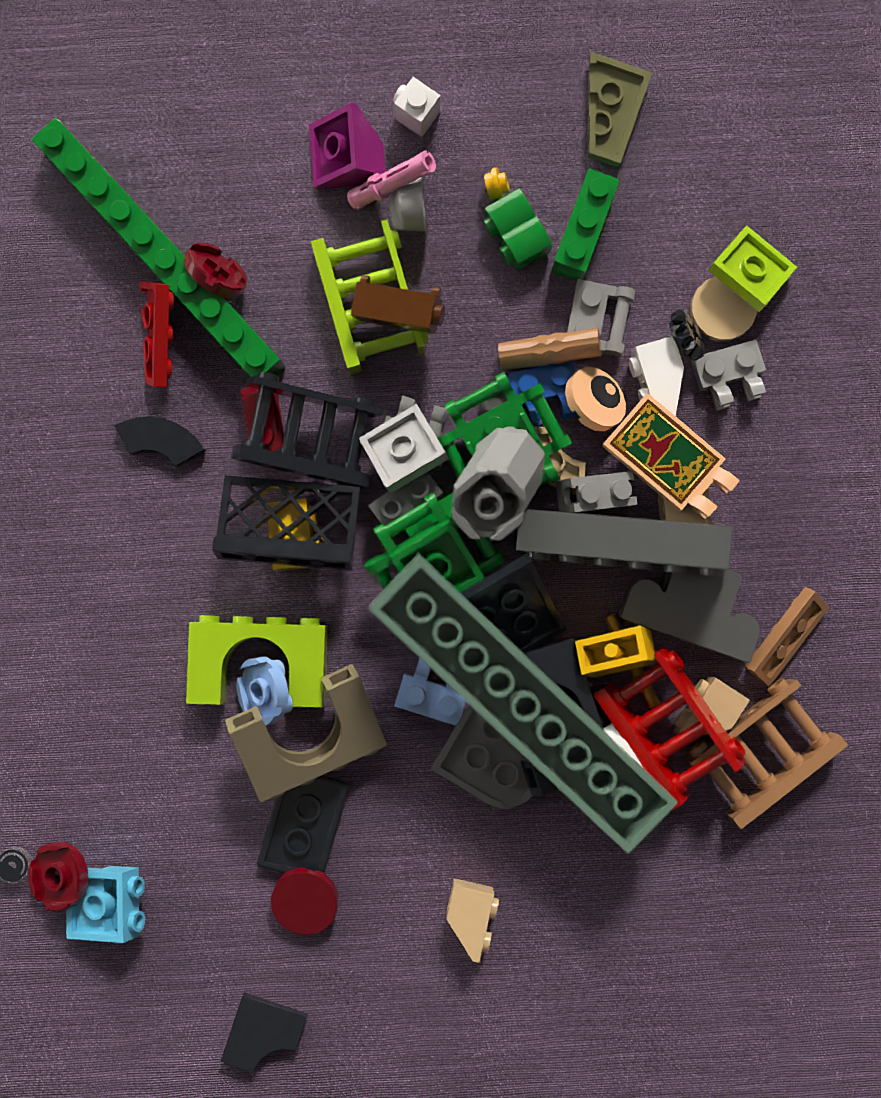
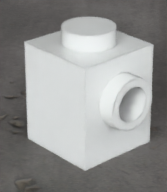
M412 77L407 86L401 85L394 95L395 119L422 137L440 113V95L414 77Z

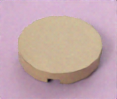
M717 277L706 280L695 291L690 302V317L694 319L696 326L699 327V332L715 342H730L741 337L753 325L757 315V310Z

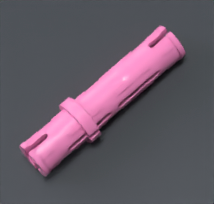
M425 150L383 174L376 173L370 176L367 182L348 191L347 198L350 205L354 209L357 208L359 210L373 201H382L388 198L394 190L434 172L436 169L435 159L430 152L427 153Z

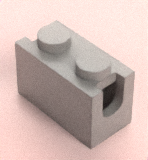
M633 471L576 477L555 482L559 512L579 513L637 505L636 496L630 497L632 486L629 480H634ZM571 487L576 488V504H573L570 500Z

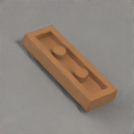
M805 587L798 597L793 600L791 606L779 622L773 626L770 634L753 653L750 663H747L745 667L760 682L770 687L829 609L827 604L815 591Z

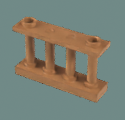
M781 678L774 682L767 689L768 695L743 713L732 729L725 730L730 738L735 737L743 746L746 753L744 755L746 759L744 765L757 780L756 786L758 788L747 796L746 794H741L721 767L709 773L731 802V809L725 814L740 829H743L848 746L840 734L821 732L797 702L792 693L802 686L798 680L787 679L785 681L784 678ZM780 702L810 739V747L801 754L799 752L795 753L765 715ZM753 723L756 724L784 760L782 764L784 767L774 775L773 773L768 774L739 736L740 733ZM712 738L707 742L701 740L688 750L690 755L684 761L688 766L693 767L720 749Z

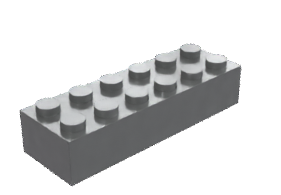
M525 509L523 523L518 526L516 550L525 552L532 560L550 561L551 555H559V562L584 564V558H593V565L618 567V561L629 562L628 568L652 570V564L664 565V571L686 574L687 567L700 568V575L722 577V570H730L733 526Z

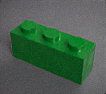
M590 168L588 169L551 269L552 273L574 281L578 279L583 280L620 179Z

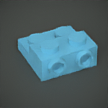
M109 866L102 869L87 868L88 886L85 895L78 905L66 910L67 939L125 943L139 937L145 925V915L142 911H139V897L143 894L145 887L143 878L139 876V867Z

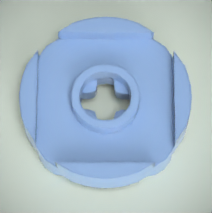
M268 657L246 660L240 668H245L243 677L237 678L236 684L238 700L243 712L258 706L265 725L279 722L284 714L291 712L293 707L292 698L288 694V687L284 677L285 667L280 660H271Z

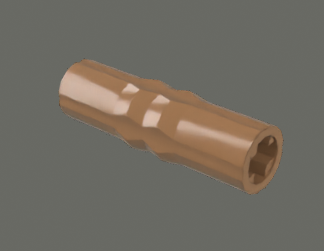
M598 328L539 335L533 338L498 344L499 360L503 371L561 364L567 361L602 356Z

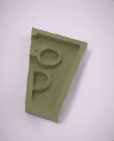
M590 52L588 158L619 168L652 72Z

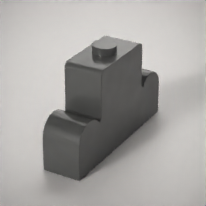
M687 567L686 574L667 572L662 588L652 580L645 579L633 582L625 591L617 615L620 620L637 626H643L654 632L745 663H750L760 633L759 624L753 616L744 613L731 614L742 581V575L731 570H722V577L700 575V568Z

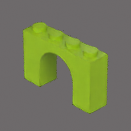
M199 615V622H189L186 704L221 705L226 703L229 658L235 648L242 642L259 637L277 644L287 657L289 663V695L292 698L293 707H324L326 705V689L321 677L327 675L328 625H320L319 618H300V625L286 624L287 618L266 617V624L253 623V617L233 616V623H220V616Z

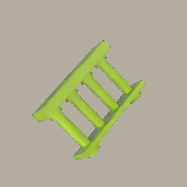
M388 220L381 221L384 236L336 250L333 247L326 248L324 238L311 241L350 375L362 371L360 362L366 360V356L411 343L416 344L418 354L420 355L425 353L424 343L429 342L427 333L413 330L363 344L360 341H353L350 330L357 329L356 325L366 322L358 321L351 316V309L345 311L341 299L347 298V294L355 292L357 281L360 282L361 276L345 281L342 278L336 280L332 268L338 267L340 262L388 249L393 267L366 274L370 276V284L381 285L397 280L399 288L408 290L397 254V249L402 248L397 230H390Z

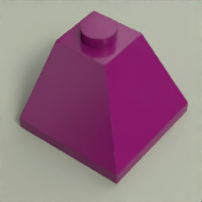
M350 102L309 124L313 188L356 187L367 182L370 176L386 172L384 144L356 103Z

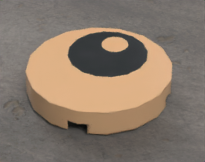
M585 367L574 373L567 381L565 390L567 404L572 413L574 411L577 412L580 416L578 420L584 426L594 431H607L621 422L625 416L626 403L623 392L610 375L598 368Z

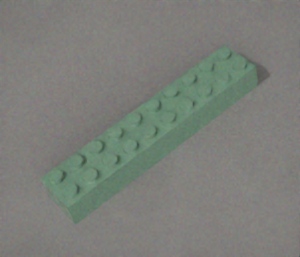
M419 553L369 604V610L628 854L678 803L655 778Z

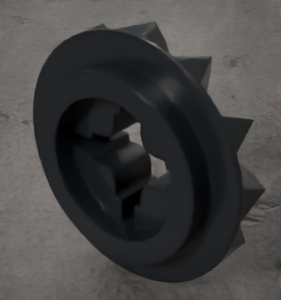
M678 309L672 312L669 324L670 331L679 350L693 361L704 357L705 345L702 341L703 337L694 319L685 310Z

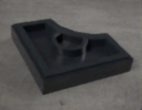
M244 992L220 1062L253 1073L258 1062L268 1053L280 1049L296 1050L308 1014Z

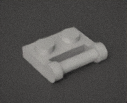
M578 279L567 332L598 328L601 335L607 300H617L609 341L601 340V349L603 354L622 356L625 344L622 341L630 302L634 301L636 290L630 287H615Z

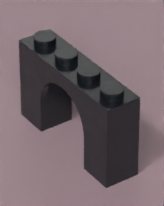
M574 638L561 640L524 652L542 672L603 729L604 718L601 711L595 706L592 696L594 688L590 678L581 674ZM528 759L521 761L531 794L543 796L559 790Z

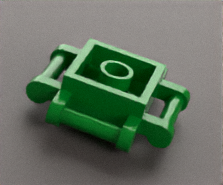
M502 372L495 376V381L456 402L451 400L444 404L457 428L437 439L449 457L448 462L457 479L466 468V465L453 441L462 437L473 457L476 445L496 428L515 427L516 429L527 430L545 453L542 482L539 487L548 482L553 484L561 480L549 455L570 445L572 441L569 435H564L543 395L545 390L541 383L516 395L506 374ZM501 392L504 393L508 401L466 423L462 413ZM531 400L552 440L551 443L543 446L522 404Z
M431 493L424 498L425 502L386 526L382 523L374 528L376 535L387 552L373 557L364 567L370 575L376 577L384 590L393 580L386 568L394 563L400 573L419 553L454 588L462 592L484 579L483 574L500 565L505 558L500 549L494 548L488 537H480V539H474L484 557L475 562L454 528L457 523L453 520L452 514L446 515L434 493ZM432 513L437 518L436 522L400 544H395L392 537Z

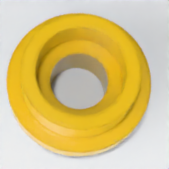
M496 167L491 169V173L484 175L490 200H499L505 197V193L510 192L505 172L500 173Z

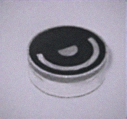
M11 847L0 854V879L8 883H16L27 877L32 860L30 853L22 847Z

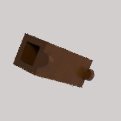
M362 275L360 282L357 281L350 315L361 322L436 334L437 325L441 326L443 324L445 316V306L442 305V300L440 299L442 289L441 287L434 286L432 293L370 284V276Z

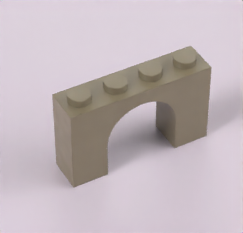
M352 664L321 677L333 706L335 719L328 737L321 744L310 750L290 751L277 745L268 732L258 706L225 720L230 737L260 803L268 799H277L294 787L310 784L317 777L327 772L341 770L348 763L361 757L372 756L380 748L387 746L361 678Z

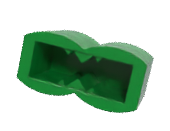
M520 189L485 207V219L482 220L483 225L491 238L496 236L502 244L499 252L508 266L513 264L518 271L551 252L552 242Z

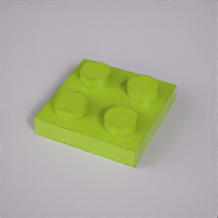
M746 225L714 261L708 271L755 310L760 312L795 271L797 266Z

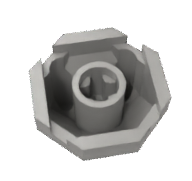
M515 427L496 428L476 445L473 457L456 481L453 491L452 518L471 539L490 537L491 540H501L523 523L524 511L542 482L545 458L543 449L527 430H520Z

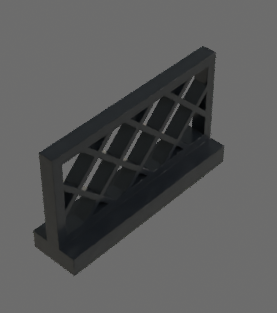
M225 475L217 534L213 539L212 551L216 558L221 560L353 571L360 487ZM232 485L245 486L253 495L237 506L230 498ZM253 487H257V488H261V489L258 490V491H256ZM271 489H279L287 498L271 509L262 499V496ZM287 490H291V491H295V492H293L292 494H290ZM304 492H313L320 502L305 512L295 499ZM321 493H325V494H329V495H327V496L324 498V496H323ZM338 495L352 496L351 507L341 515L329 503ZM258 500L268 513L252 524L242 511ZM292 503L302 516L286 527L276 514ZM229 504L234 508L230 513H228ZM325 506L336 519L320 530L310 517ZM238 514L249 526L239 535L225 534L227 523ZM348 516H350L349 526L344 521ZM273 518L282 528V531L273 538H264L257 529ZM304 521H307L316 534L308 541H298L291 532ZM340 523L348 532L347 545L332 544L325 534ZM253 532L257 537H251L249 535ZM287 535L291 540H285L283 538ZM321 538L325 543H319L316 541H318Z

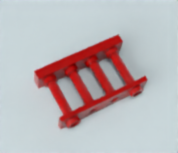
M667 646L654 654L659 662L657 665L622 688L615 687L613 682L609 683L595 693L594 697L622 738L626 740L643 768L678 802L672 808L673 811L684 804L689 797V785L726 762H729L735 772L740 770L746 761L744 758L746 753L741 743L735 737L730 738L683 671L684 663L680 656L674 650L669 651ZM668 675L679 692L643 716H635L628 706L629 699ZM688 703L699 721L662 745L655 744L648 735L649 728ZM708 732L720 750L681 774L675 773L668 764V757Z

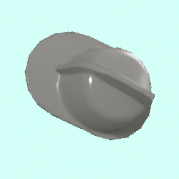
M424 175L393 191L390 197V212L395 230L425 232L426 238L429 239L424 207Z

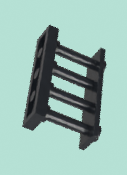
M259 372L258 376H253L246 380L245 386L259 389L249 440H245L244 444L233 446L232 460L346 486L369 487L371 474L361 472V466L358 465L362 449V443L359 438L365 434L367 418L382 416L383 408L373 406L374 401L367 398L355 397L354 401L282 383L278 381L279 376L270 373ZM272 393L291 397L282 447H278L277 452L266 450V444L262 443ZM305 401L323 405L314 455H310L309 460L297 457L298 451L295 450ZM337 409L355 414L345 463L342 462L341 467L330 465V459L327 458Z

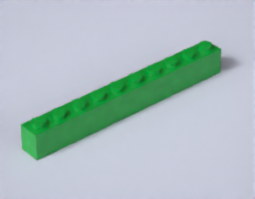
M57 117L31 138L42 153L162 283L169 285V290L173 292L174 296L250 378L258 376L259 372L277 375L285 368L281 359L224 298L207 291L192 278L185 267L183 253Z

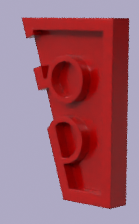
M139 281L140 292H144L147 295V303L141 309V321L144 322L145 329L149 330V337L146 336L143 341L145 383L153 387H167V379H170L172 375V363L168 359V345L172 344L173 330L172 326L168 325L169 312H172L174 306L173 292L169 291V285Z

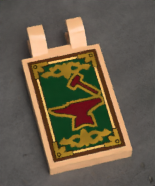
M648 393L602 445L679 512L688 505L703 520L706 517L708 518L717 508L713 502L702 496L706 489L714 483L718 489L727 494L740 481L730 472L719 467L725 460L720 453Z

